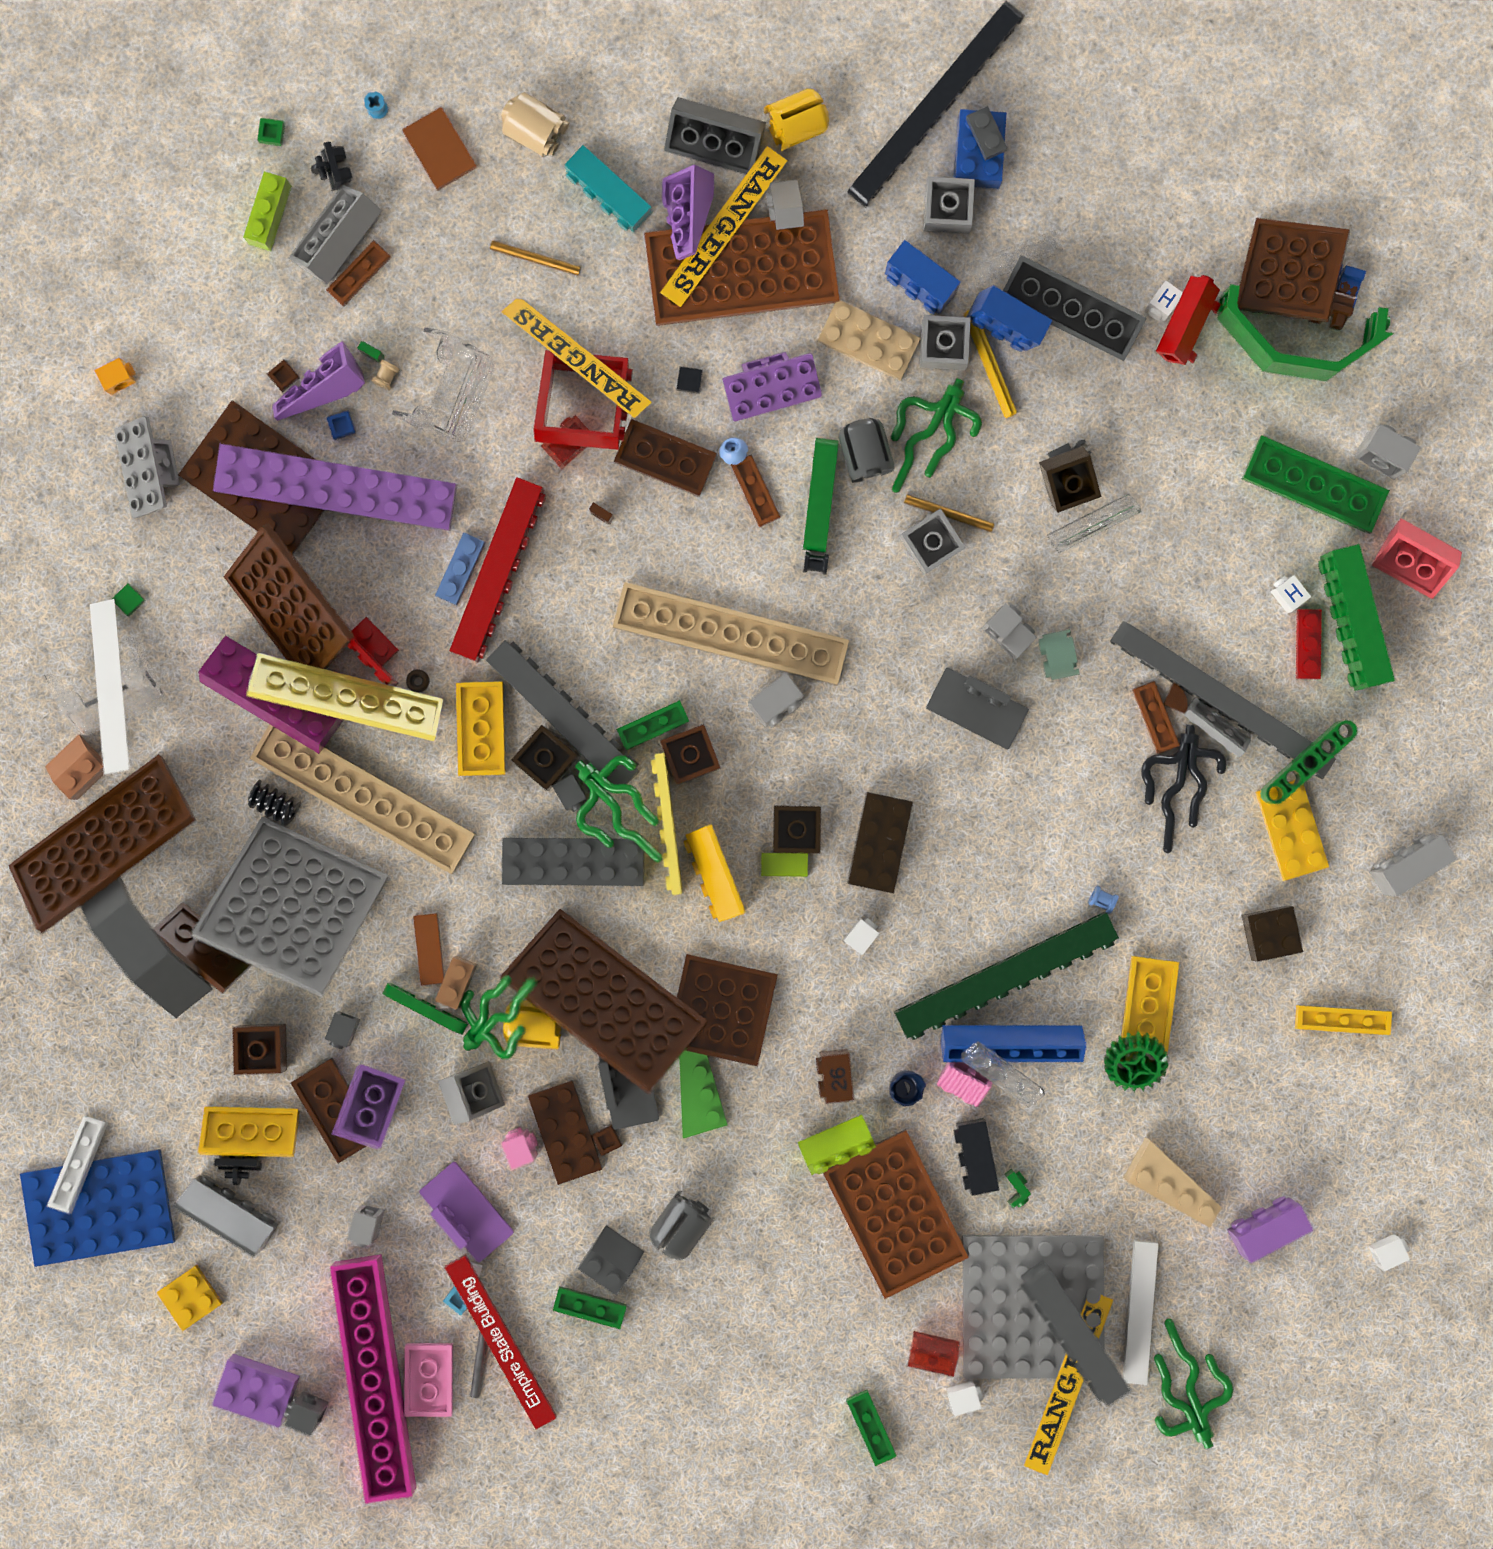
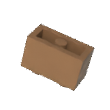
M458 956L452 957L435 1001L453 1009H459L478 964Z

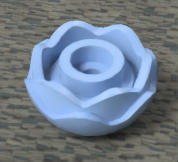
M736 437L725 440L719 449L720 458L727 464L733 465L742 462L747 457L748 452L747 444Z

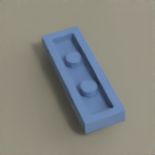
M463 532L435 594L436 597L456 606L458 605L485 545L484 541Z

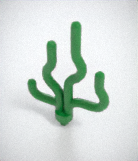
M956 378L954 385H948L943 397L937 402H928L920 397L911 396L903 399L898 405L896 411L897 423L891 434V440L894 442L898 441L906 425V410L909 406L914 405L927 411L936 412L927 429L915 433L907 440L904 448L905 460L892 486L894 493L900 492L913 465L914 446L919 441L933 436L942 418L947 440L932 455L925 470L926 477L930 478L934 475L941 458L949 453L955 445L956 433L952 424L955 413L972 420L973 425L969 433L972 437L978 436L982 427L981 417L975 411L960 405L965 394L962 390L965 383L963 380Z
M620 755L611 759L599 771L591 763L586 765L582 760L575 765V768L579 771L578 777L590 789L588 800L577 812L576 822L579 829L586 835L598 838L607 848L613 847L614 841L603 830L589 826L585 820L586 815L595 806L600 797L612 810L613 827L617 834L622 838L633 840L655 862H661L663 856L641 834L624 828L622 825L621 807L608 793L629 794L633 799L636 810L652 826L659 824V819L644 805L642 796L637 788L628 784H613L607 779L617 766L624 765L629 771H633L636 768V764L627 756Z
M504 976L494 989H488L483 993L480 999V1015L478 1019L470 1006L474 992L472 990L465 992L461 1002V1009L471 1026V1029L463 1037V1048L465 1050L478 1049L483 1041L486 1040L499 1058L506 1060L513 1057L518 1041L525 1033V1027L519 1025L508 1039L506 1050L503 1049L495 1035L490 1032L498 1022L511 1023L516 1020L520 1012L521 1003L537 983L534 978L528 979L515 995L508 1014L496 1012L490 1018V1000L498 998L506 990L512 981L511 977Z
M1166 1319L1164 1325L1175 1351L1190 1367V1374L1187 1378L1185 1389L1191 1406L1172 1395L1170 1372L1163 1356L1156 1354L1154 1361L1162 1378V1396L1167 1404L1181 1410L1188 1420L1173 1427H1168L1164 1418L1157 1416L1155 1418L1156 1426L1162 1434L1169 1437L1192 1430L1197 1442H1202L1205 1449L1212 1448L1214 1445L1211 1438L1214 1436V1433L1209 1424L1208 1415L1213 1409L1230 1401L1234 1391L1233 1384L1230 1378L1219 1369L1214 1356L1207 1354L1205 1361L1213 1377L1222 1383L1224 1392L1222 1395L1210 1399L1202 1406L1195 1391V1384L1200 1372L1198 1362L1184 1348L1173 1320Z

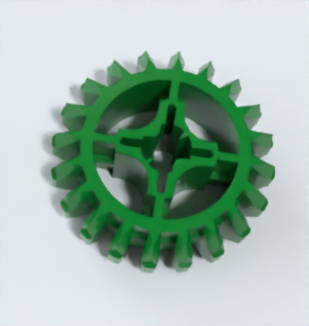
M1138 1031L1135 1036H1131L1128 1032L1125 1038L1119 1035L1118 1042L1111 1041V1047H1107L1106 1055H1104V1068L1110 1081H1114L1116 1087L1122 1085L1124 1091L1131 1087L1133 1092L1137 1088H1141L1144 1092L1146 1086L1153 1088L1154 1082L1160 1083L1161 1076H1166L1168 1055L1164 1045L1158 1043L1156 1037L1150 1038L1148 1033L1141 1036ZM1148 1053L1154 1057V1060H1150L1148 1056H1145V1054ZM1118 1063L1123 1064V1067L1127 1068L1126 1071L1121 1069Z

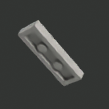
M1197 698L1191 702L1184 714L1193 724L1199 726L1211 738L1216 739L1225 746L1229 752L1234 753L1239 758L1246 752L1251 740Z

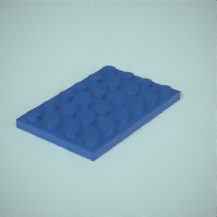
M161 1149L93 1160L72 1214L47 1206L63 1166L20 1174L34 1267L175 1242Z

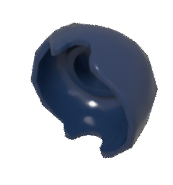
M900 1071L890 1081L889 1094L895 1103L901 1106H913L923 1098L926 1083L921 1075L913 1071ZM905 1082L908 1083L910 1086L909 1093L907 1091Z

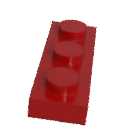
M1297 609L1296 679H1321L1322 610Z

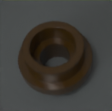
M416 669L407 675L406 684L411 691L420 693L428 688L430 678L425 671ZM416 677L422 678L421 685H415L414 679Z

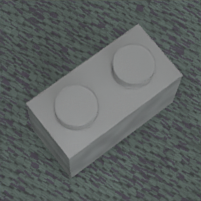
M798 180L770 183V193H766L767 205L769 207L770 221L775 220L776 230L803 227V205Z
M362 1204L353 1213L347 1240L352 1241L353 1245L365 1248L367 1245L370 1246L378 1238L385 1210Z

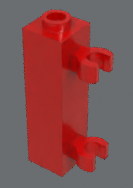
M1201 275V277L1190 276L1156 349V352L1167 362L1186 365L1189 360L1194 364L1197 353L1193 351V348L1211 310L1217 314L1221 306L1216 301L1220 289L1213 283L1214 280L1206 275Z

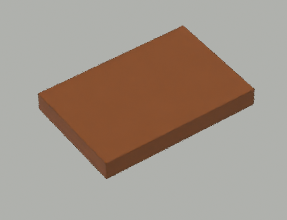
M442 107L402 129L437 191L477 168Z

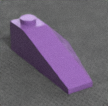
M695 164L662 179L663 207H666L669 216L666 219L667 223L672 227L671 240L677 260H682L696 254L714 197V173Z
M343 341L327 351L319 359L322 364L314 372L308 369L303 374L305 377L299 387L296 385L291 386L272 405L274 418L277 421L347 397L352 392H357L365 384L363 372Z

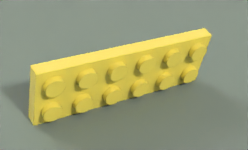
M665 753L655 754V759L651 760L652 773L657 774L658 783H654L655 797H660L661 806H657V815L660 821L663 820L664 829L660 830L661 844L666 843L667 853H663L664 867H669L670 875L665 877L667 891H672V895H678L683 893L667 759Z

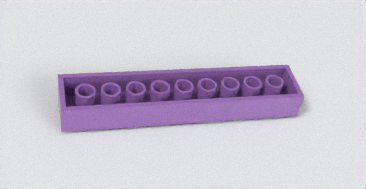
M220 444L213 491L450 531L457 484Z

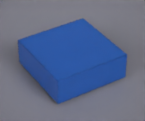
M349 410L326 417L333 440L356 434Z

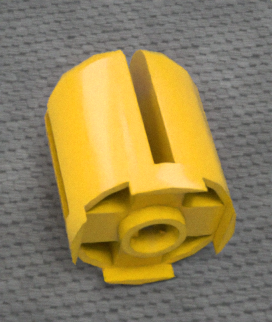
M804 89L764 107V114L769 113L770 117L769 131L776 146L782 145L781 151L819 136L828 129L829 113L825 104H821L823 103V98L814 89Z
M524 1000L521 1003L520 1012L516 1020L511 1023H503V1036L507 1044L513 1031L519 1025H522L526 1030L518 1041V1047L559 1049L561 1026L528 1000ZM511 1002L505 1009L506 1014L510 1012Z

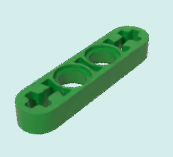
M387 983L382 992L386 997L455 1033L463 1035L468 1026V1023L444 1010L441 1012L435 1009V1005L423 999L422 1001L416 999L415 995L392 983Z

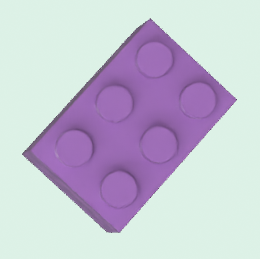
M362 1064L357 1066L332 1134L376 1150L381 1148L405 1080Z
M1283 1196L1275 1199L1272 1202L1273 1206L1267 1209L1262 1207L1251 1213L1252 1217L1246 1220L1240 1218L1232 1222V1227L1227 1229L1239 1254L1249 1263H1253L1314 1231L1299 1203Z
M233 1354L226 1362L212 1406L280 1428L286 1419L284 1413L289 1403L292 1402L300 1376Z

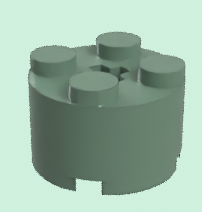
M1070 629L1044 634L1041 639H1038L1041 655H1046L1047 661L1043 662L1046 678L1051 677V680L1079 675V669H1074V667H1077L1076 663L1078 661L1073 638L1067 637L1071 635Z

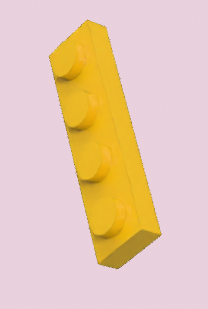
M1296 1005L1295 1029L1391 1035V1011Z

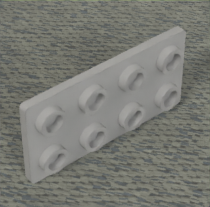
M145 416L115 428L114 433L132 518H140L166 508L167 503L163 487H176L180 485L171 440L153 439L149 417Z

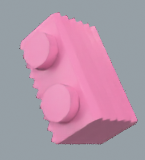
M947 1062L940 1073L937 1085L945 1092L953 1093L955 1096L962 1098L964 1102L978 1107L991 1089L994 1077L968 1062Z

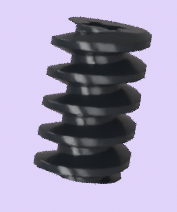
M259 779L248 796V806L252 809L257 806V812L262 813L265 811V816L271 817L273 815L274 821L278 822L281 820L282 825H288L299 810L301 801L295 806V797H291L286 801L285 792L278 797L277 788L269 792L270 784H266L261 788L262 780Z

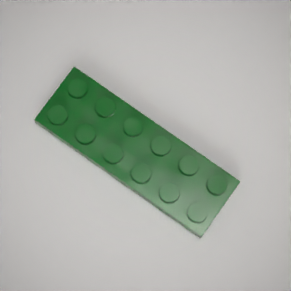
M1262 435L1257 441L1242 476L1244 481L1367 534L1372 533L1390 491Z

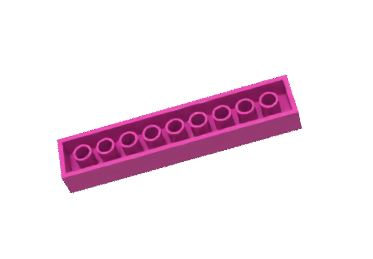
M382 1254L335 1261L330 1266L365 1504L412 1497L417 1486L407 1420L404 1417V1400Z

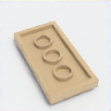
M840 300L835 302L817 342L901 381L921 338Z

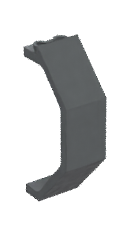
M121 876L80 906L91 932L131 983L175 1018L179 1017L213 990L208 981L168 948L133 903Z

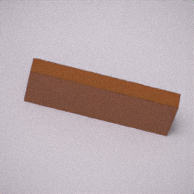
M373 240L326 291L344 307L387 263L391 256Z
M752 454L737 465L730 464L759 528L780 519V515Z
M1155 681L1132 689L1157 754L1180 746Z
M438 914L413 916L421 986L440 984L444 979Z

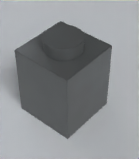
M573 774L552 786L566 810L572 809L575 812L588 799Z
M340 1011L335 1012L325 1040L330 1041L329 1045L335 1048H347L352 1043L360 1019Z

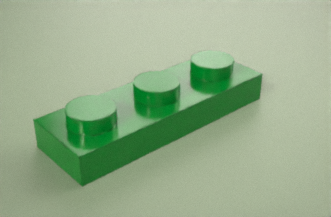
M679 700L616 730L627 751L690 721Z
M559 1286L552 1311L621 1329L627 1304Z
M868 1389L847 1398V1404L874 1465H880L897 1457Z

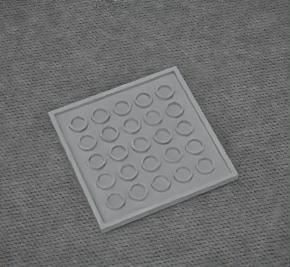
M261 817L192 931V937L322 997L387 882L388 875L267 818Z
M962 1235V1245L969 1257L962 1261L963 1378H1057L1066 1354L1060 1345L1064 1341H1057L1047 1325L1050 1323V1320L1045 1323L1034 1306L1037 1301H1030L1021 1287L1024 1281L1020 1276L1044 1260L1081 1315L1086 1299L1094 1304L1100 1300V1294L1104 1296V1236ZM1091 1313L1087 1316L1086 1322L1090 1327H1097L1100 1324V1317L1096 1313ZM1103 1327L1100 1338H1097V1340L1105 1350V1337Z

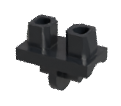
M330 141L323 143L322 157H315L316 164L311 166V171L313 174H319L321 180L329 179L331 190L335 191L340 188V185L351 182L352 174L349 167L338 168L337 162H344L346 160L344 146H332Z
M219 1155V1158H215L214 1166H218L219 1170H233V1172L225 1171L224 1176L227 1179H232L233 1185H240L241 1179H249L250 1175L249 1172H242V1170L261 1171L262 1163L258 1160L259 1156H243V1159H235V1156Z

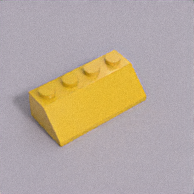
M712 824L686 834L687 839L683 843L687 853H693L695 861L691 863L696 876L701 874L704 883L700 884L704 897L709 896L712 905L708 907L713 919L718 918L719 922L746 913Z

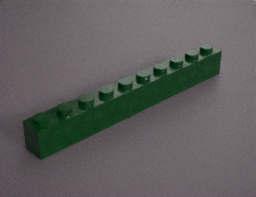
M1102 912L893 1012L907 1039L911 1037L912 1040H915L925 1035L924 1031L931 1027L933 1030L941 1028L942 1025H946L945 1021L952 1017L954 1020L966 1016V1011L973 1007L975 1010L987 1006V1001L994 997L999 1000L1008 996V991L1015 987L1018 990L1029 986V981L1038 977L1041 980L1050 976V971L1059 967L1060 970H1063L1073 965L1072 960L1079 957L1081 960H1084L1094 955L1093 951L1100 947L1102 950L1115 945L1114 941L1119 939L1108 914Z

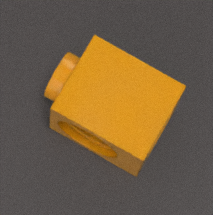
M117 358L94 370L104 390L110 395L136 383L133 378L136 373L129 362H124L121 358Z

